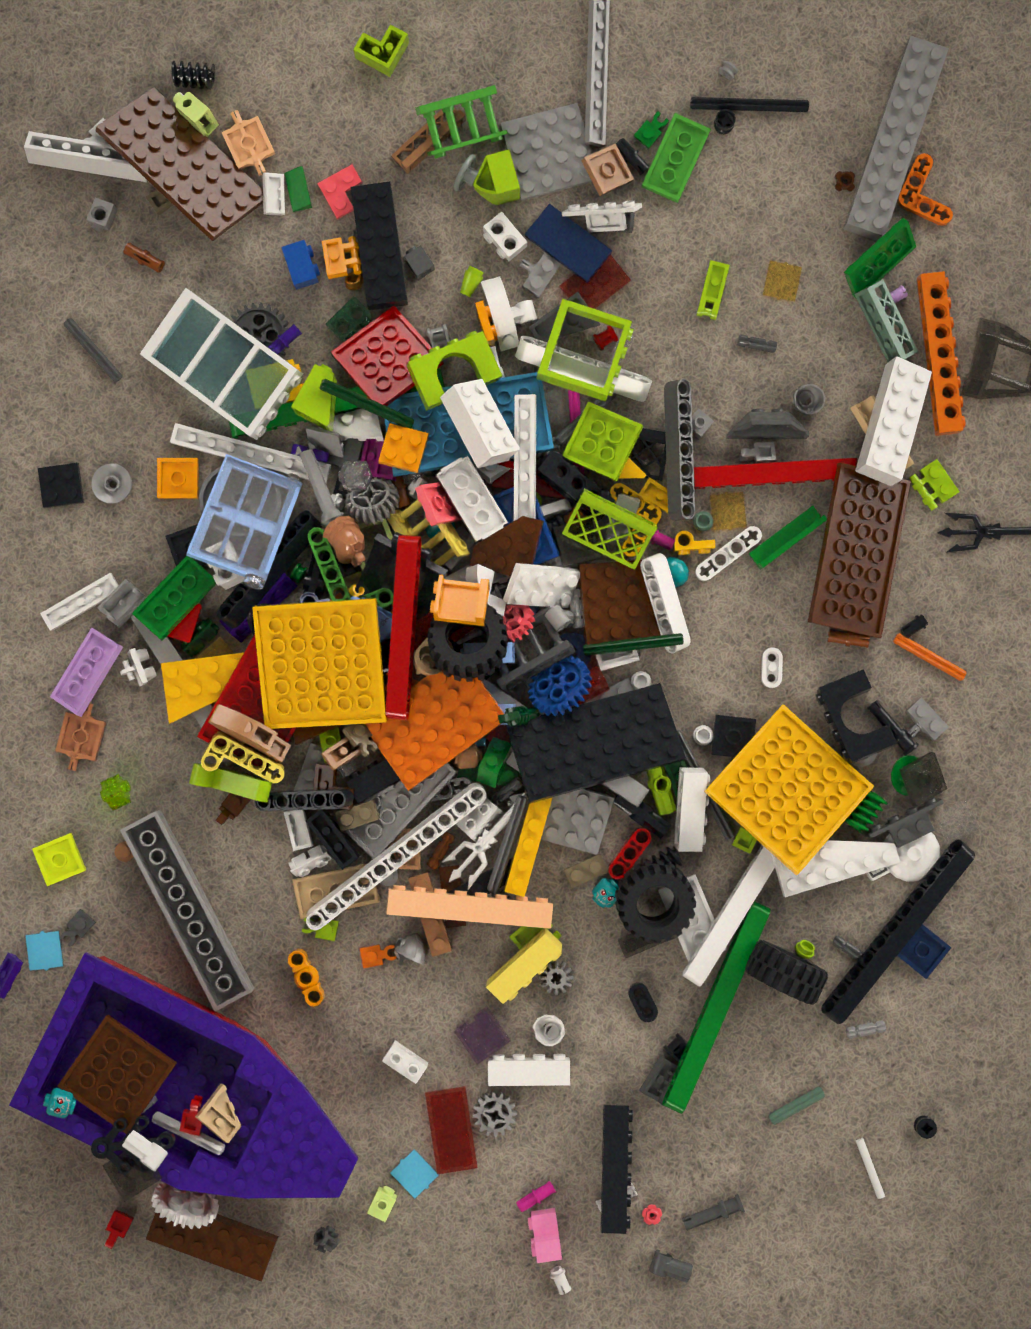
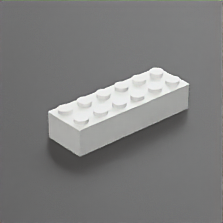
M897 356L885 365L856 472L889 486L903 479L932 371Z

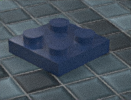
M922 924L897 956L927 979L951 947Z

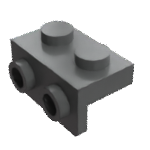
M660 1055L639 1090L662 1105L663 1098L678 1065Z

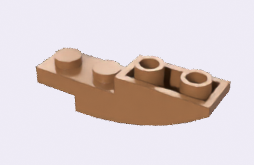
M219 704L216 706L208 722L240 743L249 744L277 763L283 762L291 746L277 736L278 733L240 712Z

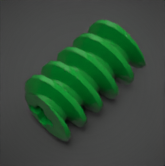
M872 791L865 796L866 799L860 802L862 806L858 805L855 808L857 813L852 812L850 814L852 819L846 818L845 820L850 827L862 835V830L869 831V828L866 826L867 823L874 824L871 817H879L875 811H883L880 804H888L886 800Z

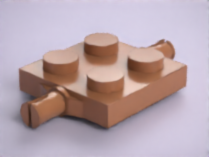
M89 703L82 717L65 712L55 751L71 757L69 770L76 771L79 759L97 760L106 722L90 716L94 704Z

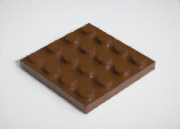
M642 560L639 561L635 570L620 562L578 565L586 645L661 635L640 565Z
M106 1015L58 1084V1087L72 1093L76 1100L112 1125L120 1117L127 1119L128 1126L122 1131L127 1135L135 1125V1120L142 1115L177 1062L110 1015ZM118 1121V1127L124 1128V1123Z

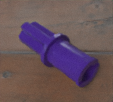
M293 324L281 336L278 335V338L268 348L278 355L284 348H289V344L302 333Z

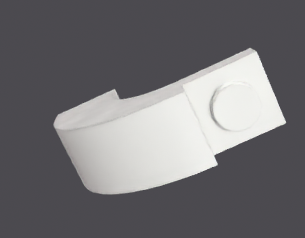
M500 276L482 281V289L497 332L500 350L505 351L518 347L519 340L515 322Z

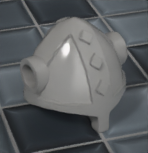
M411 934L397 939L396 949L394 950L395 955L398 957L397 965L402 966L404 960H412L422 965L425 964L428 949L425 948L419 935Z

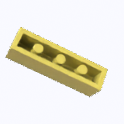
M543 928L487 979L486 988L502 1004L507 1000H513L517 996L519 989L522 987L526 988L537 973L540 975L545 971L550 961H556L561 956L562 943L547 928Z

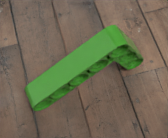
M318 527L311 529L308 533V541L331 600H350L351 597L328 539L323 537L322 541L318 543L312 541L313 535L321 534L323 536L324 530ZM324 552L330 554L329 560L321 561L319 559L320 554ZM335 571L338 576L335 580H329L326 578L327 573ZM382 588L359 597L360 599L362 597L366 599L376 598L377 605L385 610L393 605L394 598L392 591L387 588ZM342 590L345 592V596L342 599H336L333 596L335 591ZM382 594H387L391 599L388 603L384 604L379 601V597Z

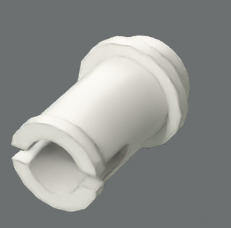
M561 1266L552 1268L550 1270V1278L554 1279L559 1294L563 1295V1290L565 1294L571 1290V1286L566 1279L565 1269Z

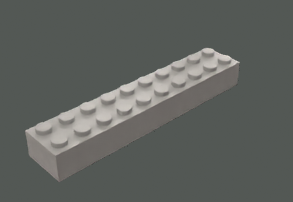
M910 36L843 230L875 241L886 234L949 48L914 36Z
M157 810L121 829L120 831L214 1011L251 993L255 988L162 811Z

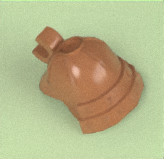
M339 516L331 521L325 528L323 537L327 538L328 542L335 548L338 561L342 564L352 563L354 567L361 565V562L366 561L362 553L365 549V540L358 522L350 516Z

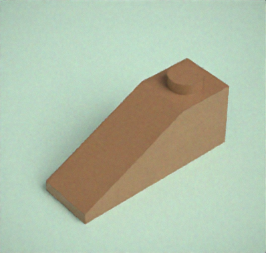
M347 737L321 753L333 771L362 754L360 751L361 747L358 745L354 748Z

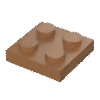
M616 144L588 155L581 160L599 196L634 180Z

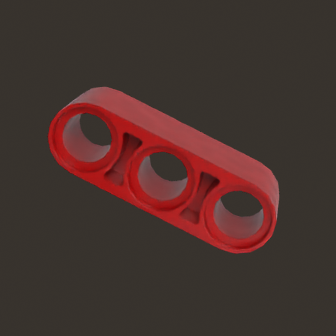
M635 829L608 866V872L612 878L617 880L623 879L625 877L624 874L632 868L651 841V835L647 829ZM641 831L647 835L646 840L642 843L636 840L637 833ZM627 848H632L635 851V855L631 859L624 857V851ZM616 864H620L623 867L620 875L612 873V868Z

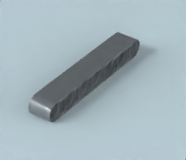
M680 379L667 382L664 386L668 514L674 521L689 520L695 514L691 385L688 380Z

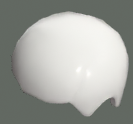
M543 1015L537 1018L533 1025L535 1038L544 1046H554L560 1043L565 1035L564 1024L555 1015Z

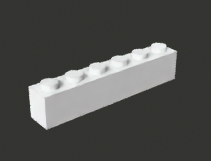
M30 131L24 145L28 163L147 182V179L109 144Z

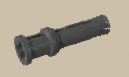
M736 1194L734 1198L726 1201L720 1200L718 1205L685 1218L683 1217L682 1220L688 1231L721 1217L727 1219L729 1215L739 1211L745 1212L739 1195Z

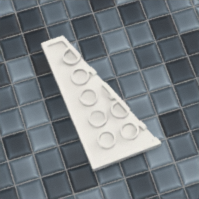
M827 840L802 871L795 875L771 853L783 897L792 896L900 863L895 843Z

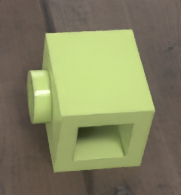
M387 1186L383 1188L378 1187L367 1214L386 1222L397 1198V1195L394 1194L395 1191Z

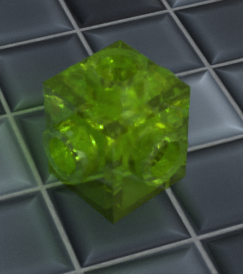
M119 774L100 782L102 791H100L101 798L104 802H107L112 811L131 803L129 791H131L130 784L127 780H123Z

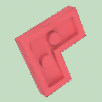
M353 165L317 183L337 219L354 211L346 192L351 190L350 187L362 184V181Z

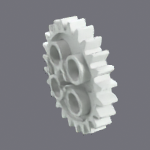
M164 1182L163 1184L159 1183L158 1187H155L151 1202H153L152 1207L155 1208L154 1212L160 1213V1218L166 1217V1222L173 1221L174 1226L179 1223L182 1228L185 1225H188L190 1229H193L194 1225L199 1229L201 1225L207 1227L208 1223L212 1224L213 1219L216 1218L219 1208L218 1200L214 1199L215 1194L178 1190Z

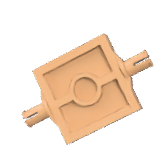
M235 110V114L234 112L230 113L235 124L230 129L223 131L222 135L238 169L255 166L258 175L261 176L260 168L263 173H266L262 161L275 155V152L259 117L256 116L250 120L242 121L239 111Z

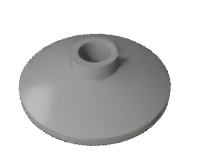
M110 463L96 470L92 477L91 486L93 493L99 500L108 504H115L123 501L130 494L132 479L124 467ZM112 481L117 483L115 488L110 487Z

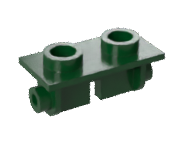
M209 617L206 620H201L196 625L197 630L194 632L190 643L181 641L182 650L186 651L190 657L196 656L206 646L201 641L203 638L209 643L218 634L217 631L220 628L215 623L211 626L212 621Z

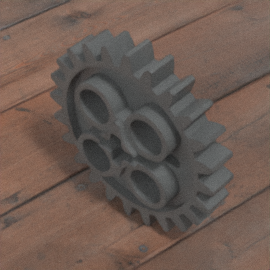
M260 302L258 308H256L254 303L251 304V309L244 305V312L237 309L239 316H231L235 324L243 330H248L250 335L266 347L274 342L268 340L269 334L277 333V335L281 336L289 329L285 328L289 324L288 321H282L285 317L284 314L278 315L279 310L277 308L271 311L270 304L264 308L262 302ZM258 318H264L265 321L261 326L255 325V321ZM231 328V330L225 331L227 335L231 336L226 339L227 343H232L228 349L230 351L235 350L232 355L234 357L240 356L238 361L242 363L254 344L246 338H240V334ZM256 332L261 334L262 337L260 339L256 337ZM261 350L260 353L256 354L251 363H253L255 368L258 367L259 363L262 366H266V362L273 364V358H270L267 353ZM283 350L279 353L284 356L286 355Z

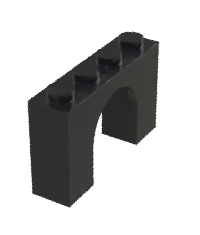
M864 669L819 687L817 690L818 694L815 695L819 705H823L826 711L824 717L827 723H831L834 729L832 735L835 741L840 742L842 747L840 750L844 761L848 760L849 764L887 750L897 744L889 725L870 733L858 734L849 730L842 721L841 709L843 704L851 698L870 691L872 688Z

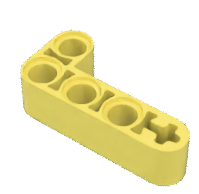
M223 731L215 733L202 755L201 765L207 771L216 770L225 757L269 782L278 783L284 778V766L282 763H277L246 743H240ZM222 738L226 740L227 744L220 747L216 745L215 741ZM237 748H241L244 750L245 754L243 756L238 757L233 753V751ZM213 756L216 758V762L208 764L205 758ZM259 758L263 761V764L254 766L251 761ZM276 768L279 769V774L272 775V771Z

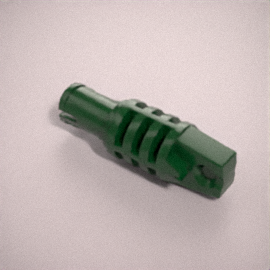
M512 707L505 709V714L499 715L498 720L500 724L507 723L510 727L523 725L539 716L540 712L535 707Z

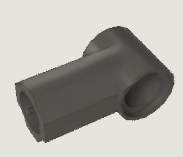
M656 1250L649 1271L660 1277L669 1276L687 1283L690 1280L693 1265L673 1258L669 1253L665 1255L660 1253V1250Z

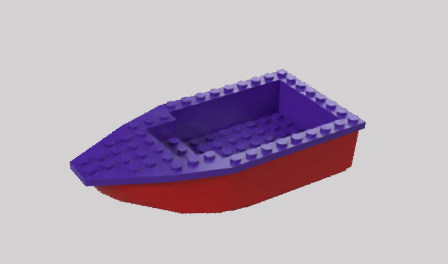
M87 952L84 953L9 1106L90 1146L98 1137H106L114 1125L78 1100H76L72 1115L68 1114L66 1118L48 1115L43 1102L46 1093L51 1094L54 1088H59L58 1084L106 1015H110L177 1062L155 1094L158 1099L156 1103L142 1113V1115L149 1118V1124L139 1132L140 1135L145 1139L155 1138L162 1132L168 1131L152 1122L153 1115L157 1111L181 1122L184 1109L190 1110L191 1100L194 1099L195 1095L203 1097L202 1108L220 1084L226 1086V1093L234 1106V1113L241 1124L240 1129L229 1143H225L203 1124L202 1133L225 1144V1150L221 1155H216L174 1134L175 1144L166 1150L168 1155L155 1172L150 1170L146 1174L178 1190L244 1199L340 1197L359 1157L304 1084L295 1076L293 1071L265 1039L238 1022L105 956L95 957ZM139 1119V1124L144 1126L145 1120ZM122 1131L119 1132L113 1142L122 1141L126 1134ZM162 1138V1143L168 1145V1139ZM103 1145L98 1146V1149L100 1151H105V1147ZM122 1150L114 1151L122 1160L129 1161L132 1167L140 1170L139 1164Z

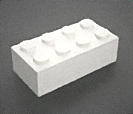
M483 379L455 384L440 397L477 468L505 462L520 450Z

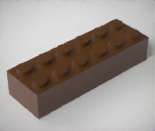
M155 1213L146 1240L262 1282L279 1236L219 1214L213 1219L212 1224L208 1223L207 1227L201 1225L199 1229L194 1225L193 1229H190L188 1225L182 1228L179 1223L174 1226L173 1221L166 1222V1217L160 1218V1213Z

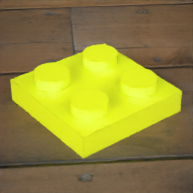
M72 833L32 849L47 886L86 871Z

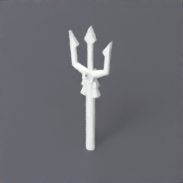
M523 793V794L521 795V796H524V797H526V798L528 799V797H527V795H526L525 793ZM514 804L490 831L484 829L482 837L479 836L477 843L463 841L441 862L456 860L455 856L464 847L473 850L464 863L457 870H453L449 883L460 878L461 872L478 854L482 864L474 875L469 876L468 890L488 865L485 852L491 848V844L498 842L496 836L509 822Z

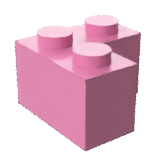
M555 1208L531 1211V1217L528 1218L529 1231L533 1230L534 1238H531L532 1257H537V1263L562 1260Z

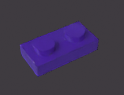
M9 952L0 966V998L5 999L23 965V962L16 955Z

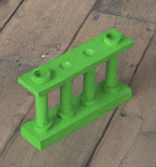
M495 85L415 107L417 116L423 114V117L427 120L435 149L427 152L428 156L434 155L436 159L446 156V151L490 139L491 143L503 140L502 135L508 133L507 130L498 131L491 104V95L497 93ZM479 98L480 102H483L491 134L482 137L479 135L472 109V100ZM458 104L464 107L472 140L465 142L460 140L453 110H455L454 105ZM442 109L443 113L445 112L453 145L443 148L434 119L435 111Z

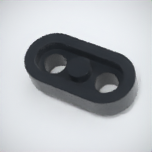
M639 982L632 984L628 990V995L638 1017L643 1022L654 1021L658 1015V1010L647 987ZM635 990H642V995L636 996L634 994ZM645 1008L651 1009V1013L648 1015L644 1014L643 1011Z

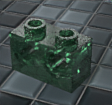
M353 296L326 323V327L343 343L361 328L371 323L372 314ZM356 311L363 313L359 319H354L352 315ZM341 325L348 326V330L345 333L338 332V329Z

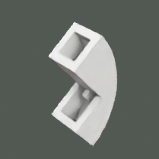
M479 564L468 567L466 569V582L480 584L481 579H488L490 590L487 608L492 606L496 609L497 615L500 614L503 617L506 603L503 599L490 594L495 571Z

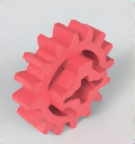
M506 604L502 618L503 624L506 625L507 642L510 639L514 643L516 638L522 640V635H529L527 630L533 629L531 623L535 622L534 612L528 605Z

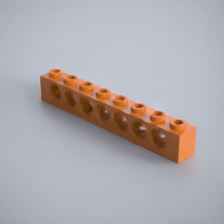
M945 271L924 273L917 277L927 370L932 371L929 387L935 436L958 434L963 431L966 422L965 417L961 413V408L963 407V398L959 396L961 380L957 376L956 368H958V358L954 354L956 339L954 336L952 337L954 321L953 317H950L949 309H951V298L947 296L949 280L948 277H945ZM936 291L939 298H933L930 292ZM933 310L939 311L941 318L934 317ZM935 330H940L943 333V338H938ZM938 350H943L946 357H939ZM941 369L947 371L948 378H943L940 375ZM943 389H947L950 392V398L943 396ZM945 409L952 411V418L945 415Z

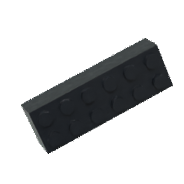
M391 182L350 187L368 310L408 305Z

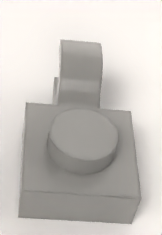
M774 442L754 443L752 449L742 448L741 454H739L740 462L745 463L755 459V464L776 462Z

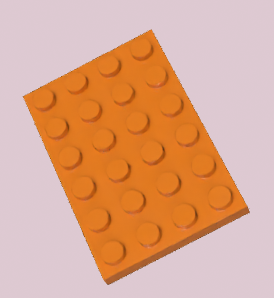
M443 670L438 674L427 675L411 687L408 720L388 719L387 722L365 724L372 734V740L376 743L408 791L501 725L498 716L504 715V712L482 681L478 680V677L472 678L473 682H467L466 678L457 681L454 680V675H451V677L444 675Z

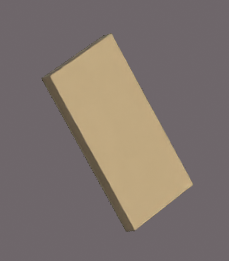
M368 863L347 867L343 870L338 869L292 879L300 919L306 918L307 911ZM362 877L358 882L365 885L369 882V879ZM377 885L347 909L379 903ZM345 890L342 894L345 897H350L353 892ZM331 902L326 907L328 909H335L337 905Z

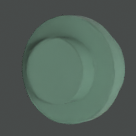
M706 511L698 512L693 518V525L698 531H707L713 525V518Z

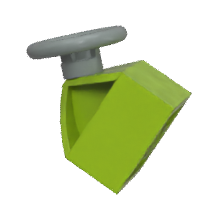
M509 149L486 155L479 171L474 169L476 156L471 154L460 168L453 186L456 192L460 191L466 183L472 187L474 186V189L484 199L494 205H501L520 199V186Z

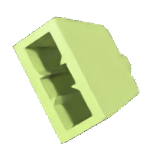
M178 92L173 97V102L176 104L175 107L180 115L188 120L203 136L208 137L219 126L210 109L190 92H187L185 95ZM202 117L210 122L206 127L199 121Z

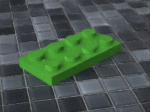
M674 113L644 179L642 188L678 203L711 129Z

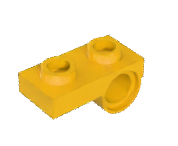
M680 531L675 536L673 552H678V555H690V551L697 550L698 554L711 553L710 550L715 548V540L694 541L693 535L688 531ZM679 536H686L689 540L688 545H680L678 542Z

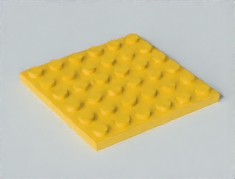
M376 598L252 607L265 726L270 729L383 723L388 721L386 718V698Z
M783 704L704 792L795 875H798L872 790L874 785L847 761H844L843 757Z

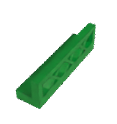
M811 506L751 551L749 556L761 570L827 520L826 516H821L815 507Z

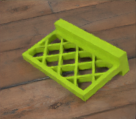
M584 488L562 534L635 570L648 543L657 530V524ZM583 503L590 507L592 514L581 518L579 508ZM607 515L610 524L599 527L596 516ZM593 517L597 528L585 531L582 521ZM580 522L582 533L575 535L568 531L571 524ZM625 524L628 533L617 536L614 525ZM612 526L615 537L603 540L600 530ZM598 531L601 541L594 544L589 542L587 534ZM641 532L647 535L643 543L635 545L632 534ZM630 535L633 546L622 549L619 539ZM616 540L619 551L612 553L607 551L605 543ZM634 549L636 553L634 562L631 563L625 560L623 552Z

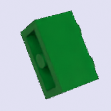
M495 737L492 738L479 765L477 782L496 788L507 765L506 761L510 757L511 743Z

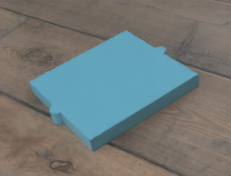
M41 931L39 934L25 935L30 971L39 969L47 971L49 968L63 966L59 931L47 933Z
M415 1149L405 1159H401L400 1163L390 1172L414 1198L424 1189H428L429 1184L439 1176Z

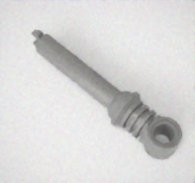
M308 443L309 450L301 452L298 446L295 454L300 455L322 511L320 523L326 528L331 521L339 516H344V513L335 508L313 452L315 446ZM330 544L333 554L337 558L335 548Z

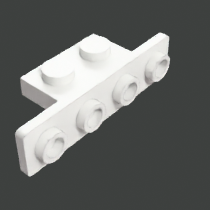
M630 200L616 205V202L604 203V206H598V203H590L586 207H580V204L569 205L568 209L562 212V216L585 215L588 232L620 231L627 229L625 212L639 210L642 208V203H635L634 200Z

